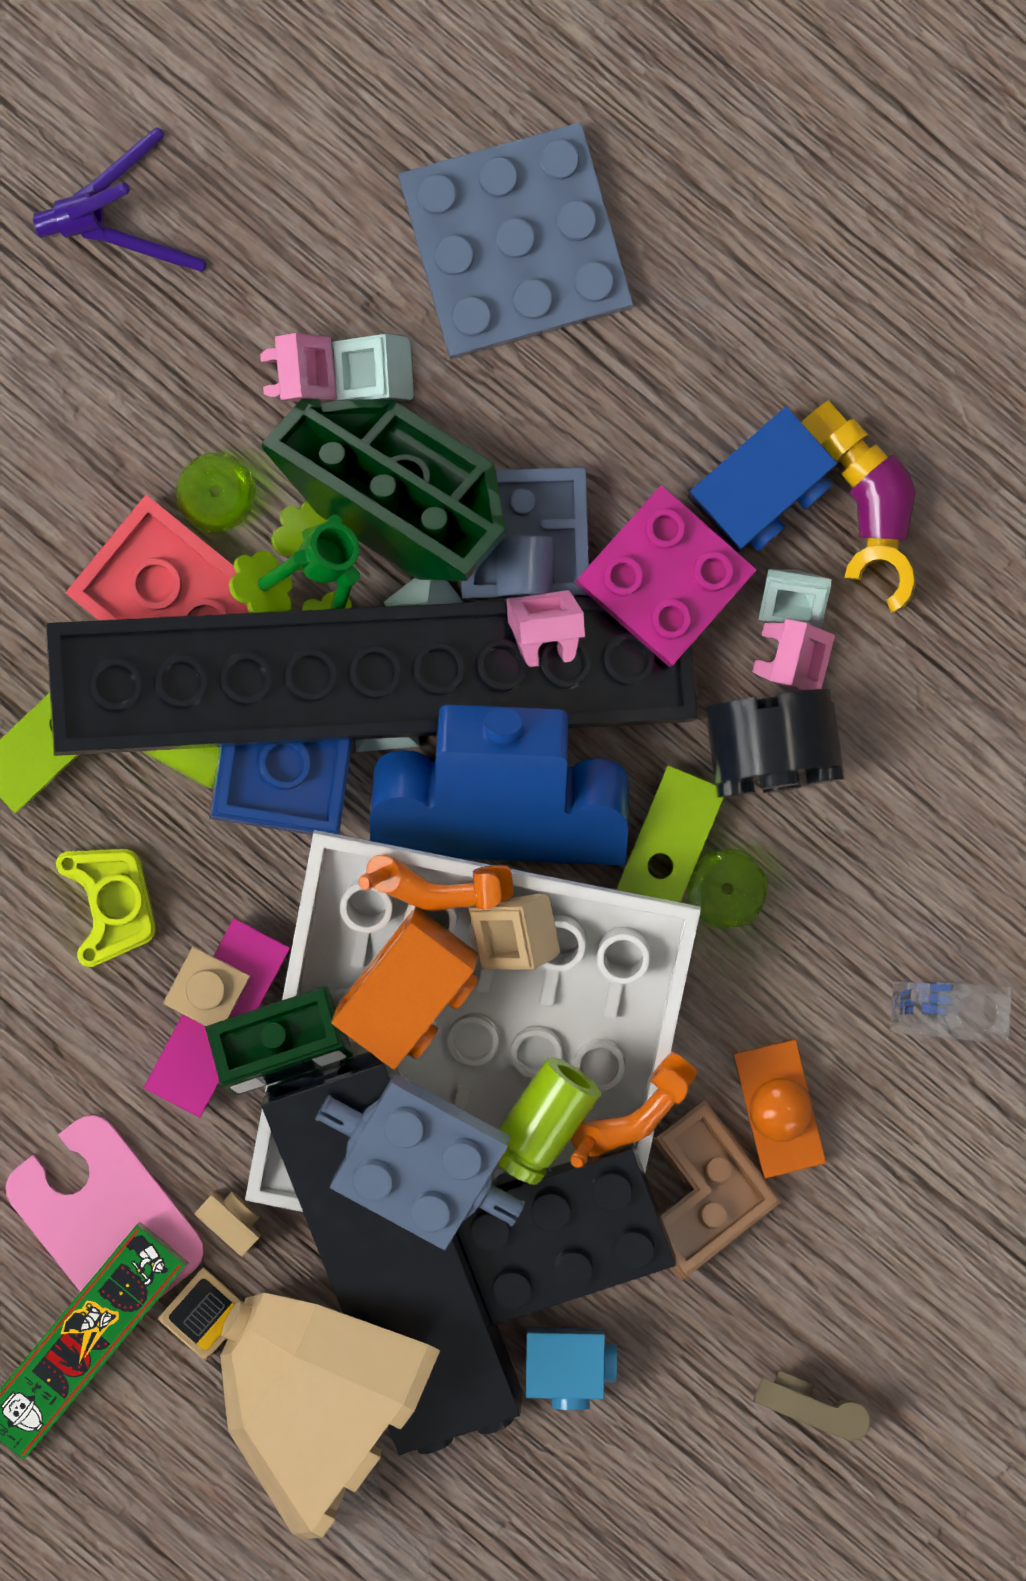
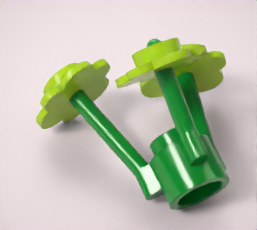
M307 501L300 508L288 506L282 510L280 522L283 526L278 527L273 532L271 538L273 549L279 555L290 556L288 560L279 565L273 554L262 550L255 553L252 557L241 555L234 562V569L237 574L230 579L229 590L238 602L244 603L247 606L249 613L290 611L291 600L287 594L293 586L290 575L297 571H302L308 578L316 582L330 583L336 581L338 583L336 591L327 593L323 596L322 601L317 599L307 600L303 604L302 611L352 608L349 594L352 586L360 579L359 571L353 566L359 557L360 549L358 539L353 531L342 524V519L338 515H332L325 520L315 512Z

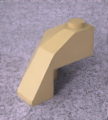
M269 1293L250 1296L245 1299L244 1303L238 1301L232 1307L221 1332V1336L228 1339L220 1355L228 1432L291 1533L302 1539L323 1538L336 1520V1512L346 1488L356 1492L381 1458L382 1449L374 1445L389 1424L402 1429L415 1411L440 1350L318 1304Z

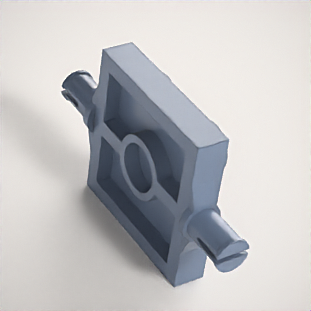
M396 1073L392 1076L380 1099L366 1108L363 1114L332 1098L331 1095L326 1097L324 1104H322L315 1120L321 1121L349 1137L346 1156L336 1171L330 1188L443 1250H446L462 1221L472 1215L478 1207L503 1220L510 1226L514 1225L524 1207V1200H519L491 1184L494 1168L508 1147L510 1135Z

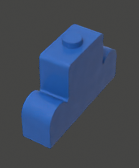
M444 705L439 709L436 761L429 760L427 756L419 752L399 750L383 755L376 762L372 783L370 841L463 859L626 865L629 826L628 773L621 765L611 760L600 758L586 759L576 763L573 767L567 766L569 715L564 710Z

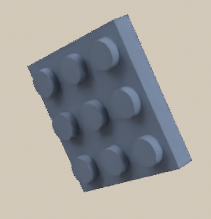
M581 122L398 173L450 360L633 308Z

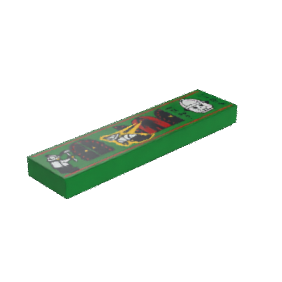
M140 1221L0 1388V1441L23 1460H25L189 1263Z

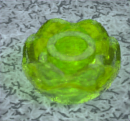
M212 452L194 458L184 467L176 487V500L182 514L193 525L207 532H218L236 527L247 519L252 509L256 484L252 473L236 457L226 453ZM212 486H219L221 488V494L218 497L210 495L209 491Z
M736 849L714 851L703 856L696 863L687 885V896L690 905L700 906L699 917L706 924L719 929L740 927L752 922L761 912L768 892V882L763 870L749 854ZM724 883H730L733 886V892L730 895H724L721 892V886Z

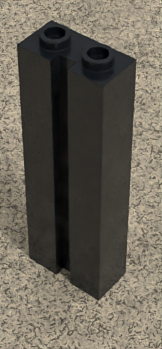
M366 1052L342 1060L339 1066L317 1073L316 1070L269 1085L261 1107L343 1314L423 1342L440 1350L413 1414L402 1429L390 1424L388 1425L399 1455L417 1450L419 1454H429L451 1444L454 1437L475 1430L479 1434H491L509 1426L515 1417L520 1416L523 1391L497 1325L493 1326L458 1232L456 1231L446 1250H443L330 1188L332 1179L346 1156L349 1137L323 1122L315 1120L326 1097L331 1095L332 1098L363 1114L366 1108L380 1099L394 1073L400 1075L398 1067L393 1070L372 1053Z

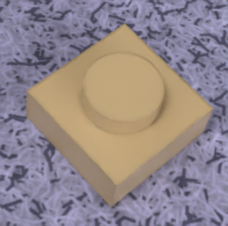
M192 946L163 1004L204 1026H208L230 1017L251 975Z
M215 1190L194 1213L241 1257L263 1233L254 1225L260 1218L259 1214L234 1192H231L224 1198Z

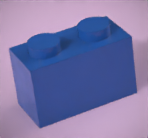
M785 406L689 492L688 498L737 553L743 550L749 543L759 552L786 528L779 519L784 512L797 501L806 510L834 485L826 475L833 470L837 462L789 408Z

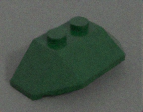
M301 399L262 442L263 451L319 516L325 520L332 515L340 516L342 524L353 531L359 542L418 580L467 581L506 536L494 463L394 400L346 399L321 403L320 399Z

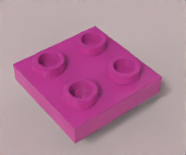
M660 485L574 583L668 667H671L757 570L668 490Z

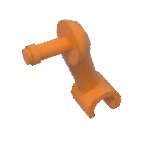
M388 854L376 855L370 859L366 867V873L361 875L358 881L360 888L363 890L374 888L378 892L386 893L410 905L429 911L476 906L478 909L487 910L497 906L500 902L509 900L514 894L512 872L507 865H491L474 869L472 871L474 883L443 885L426 881L405 864Z
M675 1052L667 1055L650 1077V1082L658 1089L642 1107L627 1116L581 1123L570 1139L576 1149L570 1157L571 1164L576 1168L583 1167L587 1162L588 1156H599L649 1136L675 1103L679 1104L684 1100L689 1090V1085L697 1075L696 1068Z

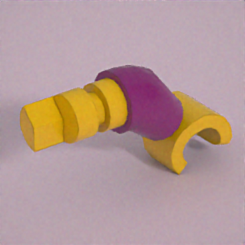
M828 400L815 409L801 423L830 456L846 468L842 476L853 488L849 495L857 504L859 538L867 539V547L856 553L848 563L844 578L861 580L863 571L874 562L885 561L894 565L899 572L900 582L896 592L886 599L890 613L893 614L907 605L913 597L916 586L915 571L905 555L898 551L899 541H907L916 490L911 475L901 460L895 454L888 457L877 444L870 448L864 441L868 436L867 432L854 418L847 421Z

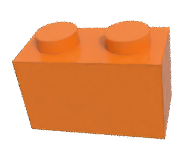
M414 907L337 1004L331 1024L393 1070L397 1068L407 1054L416 1060L436 1036L439 1028L433 1024V1021L445 1006L449 1005L452 1009L457 1010L476 986L479 979L472 973L475 970L478 952L421 909Z

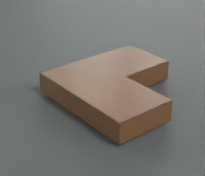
M706 1100L700 1101L652 1139L653 1143L689 1189L685 1195L660 1213L676 1255V1266L670 1269L678 1280H684L782 1201Z

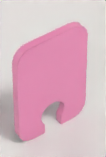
M97 1115L84 1116L73 1122L58 1136L69 1150L78 1152L85 1158L89 1166V1178L86 1185L76 1193L64 1194L58 1192L50 1185L46 1175V1168L33 1154L8 1177L6 1196L12 1207L80 1292L140 1221L189 1262L159 1297L161 1298L199 1266L204 1256V1243L196 1229L115 1127L103 1117Z

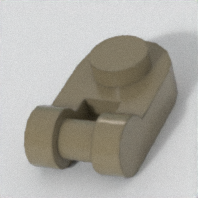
M778 1371L774 1382L762 1377L753 1402L844 1440H859L866 1435L870 1428L871 1420L868 1411L855 1401L842 1400L831 1406L810 1397L814 1385L782 1371Z

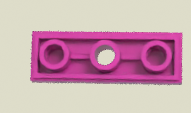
M233 918L214 954V957L251 975L229 1018L258 1009L261 1006L291 947L236 918ZM182 1014L143 1088L201 1118L220 1082L205 1026Z

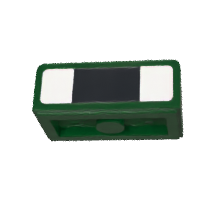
M326 985L205 1026L221 1088L236 1096L352 1057L353 1051L348 1036L331 1024L336 1005L329 987Z

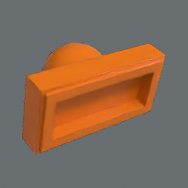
M796 1039L733 1053L764 1179L826 1164L813 1111V1102L809 1095Z

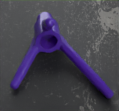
M154 128L93 182L76 192L73 196L57 200L54 203L53 209L34 213L33 215L34 227L40 238L60 232L65 238L81 234L85 239L105 241L200 272L204 271L207 266L204 259L108 228L104 224L102 207L127 195L130 191L129 185L125 182L113 187L109 186L164 137V132L160 128Z

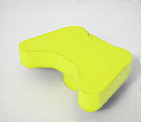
M129 849L67 851L58 856L56 860L58 872L65 877L79 882L84 887L93 917L91 934L77 952V958L83 966L95 967L149 943L155 937L157 924L142 861L138 854Z

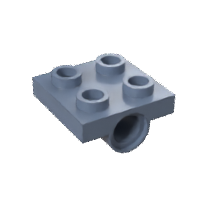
M586 467L496 470L506 536L467 581H461L462 600L509 599L569 590L573 597H589L574 583L589 566Z

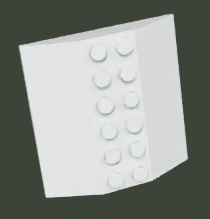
M314 830L282 1000L327 985L337 1006L415 906L386 893L378 892L374 888L370 890L360 888L358 884L359 878L366 873L367 864L374 856L388 854L405 864L426 881L443 885L474 883L472 871L491 865ZM510 869L514 891L512 898L532 894L549 895L560 947L559 955L535 970H481L479 956H477L475 970L472 973L479 979L476 986L457 1010L452 1009L449 1005L445 1006L433 1021V1024L439 1028L436 1036L416 1060L408 1054L397 1066L400 1075L498 1129L548 1057H555L579 1069L601 1091V1097L583 1122L630 1115L642 1107L658 1089L650 1082V1077L664 1058L671 1053L701 907ZM471 906L438 911L421 909L478 952L469 907ZM348 1036L353 1051L352 1057L369 1052ZM340 1061L315 1070L317 1073L339 1066ZM262 1109L245 1201L303 1212ZM654 1130L649 1136L634 1143L644 1172H646ZM571 1140L566 1144L554 1163L546 1169L570 1162L571 1155L576 1151ZM497 1164L493 1171L491 1184L498 1186L517 1178L507 1173Z

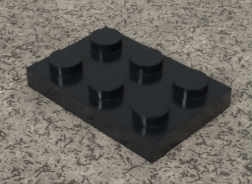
M634 1143L605 1152L599 1156H588L586 1164L580 1168L574 1167L570 1161L546 1169V1174L537 1185L516 1179L496 1186L519 1200L525 1201L524 1207L513 1226L479 1207L472 1215L462 1221L457 1232L493 1326L676 1266L675 1252Z

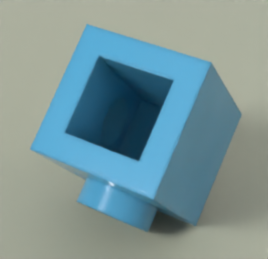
M527 1326L526 1398L551 1399V1408L558 1410L590 1409V1399H604V1383H616L617 1344H605L603 1328Z

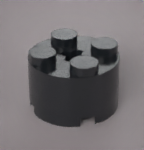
M830 689L778 693L776 697L762 699L751 697L719 703L706 708L708 716L706 722L717 798L755 793L754 782H760L763 793H773L801 788L799 776L806 775L807 785L845 779L834 702L831 701Z

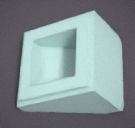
M380 334L332 342L336 401L362 399L394 400L400 402L413 399L411 344L407 337Z

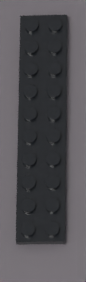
M574 597L584 613L585 637L579 638L575 658L570 662H563L558 654L557 641L545 642L538 649L539 666L535 667L528 666L520 653L514 633L508 623L507 601L47 623L46 641L53 755L437 736L439 709L444 705L560 709L566 711L569 715L568 729L693 722L697 719L692 645L673 666L668 667L591 597Z

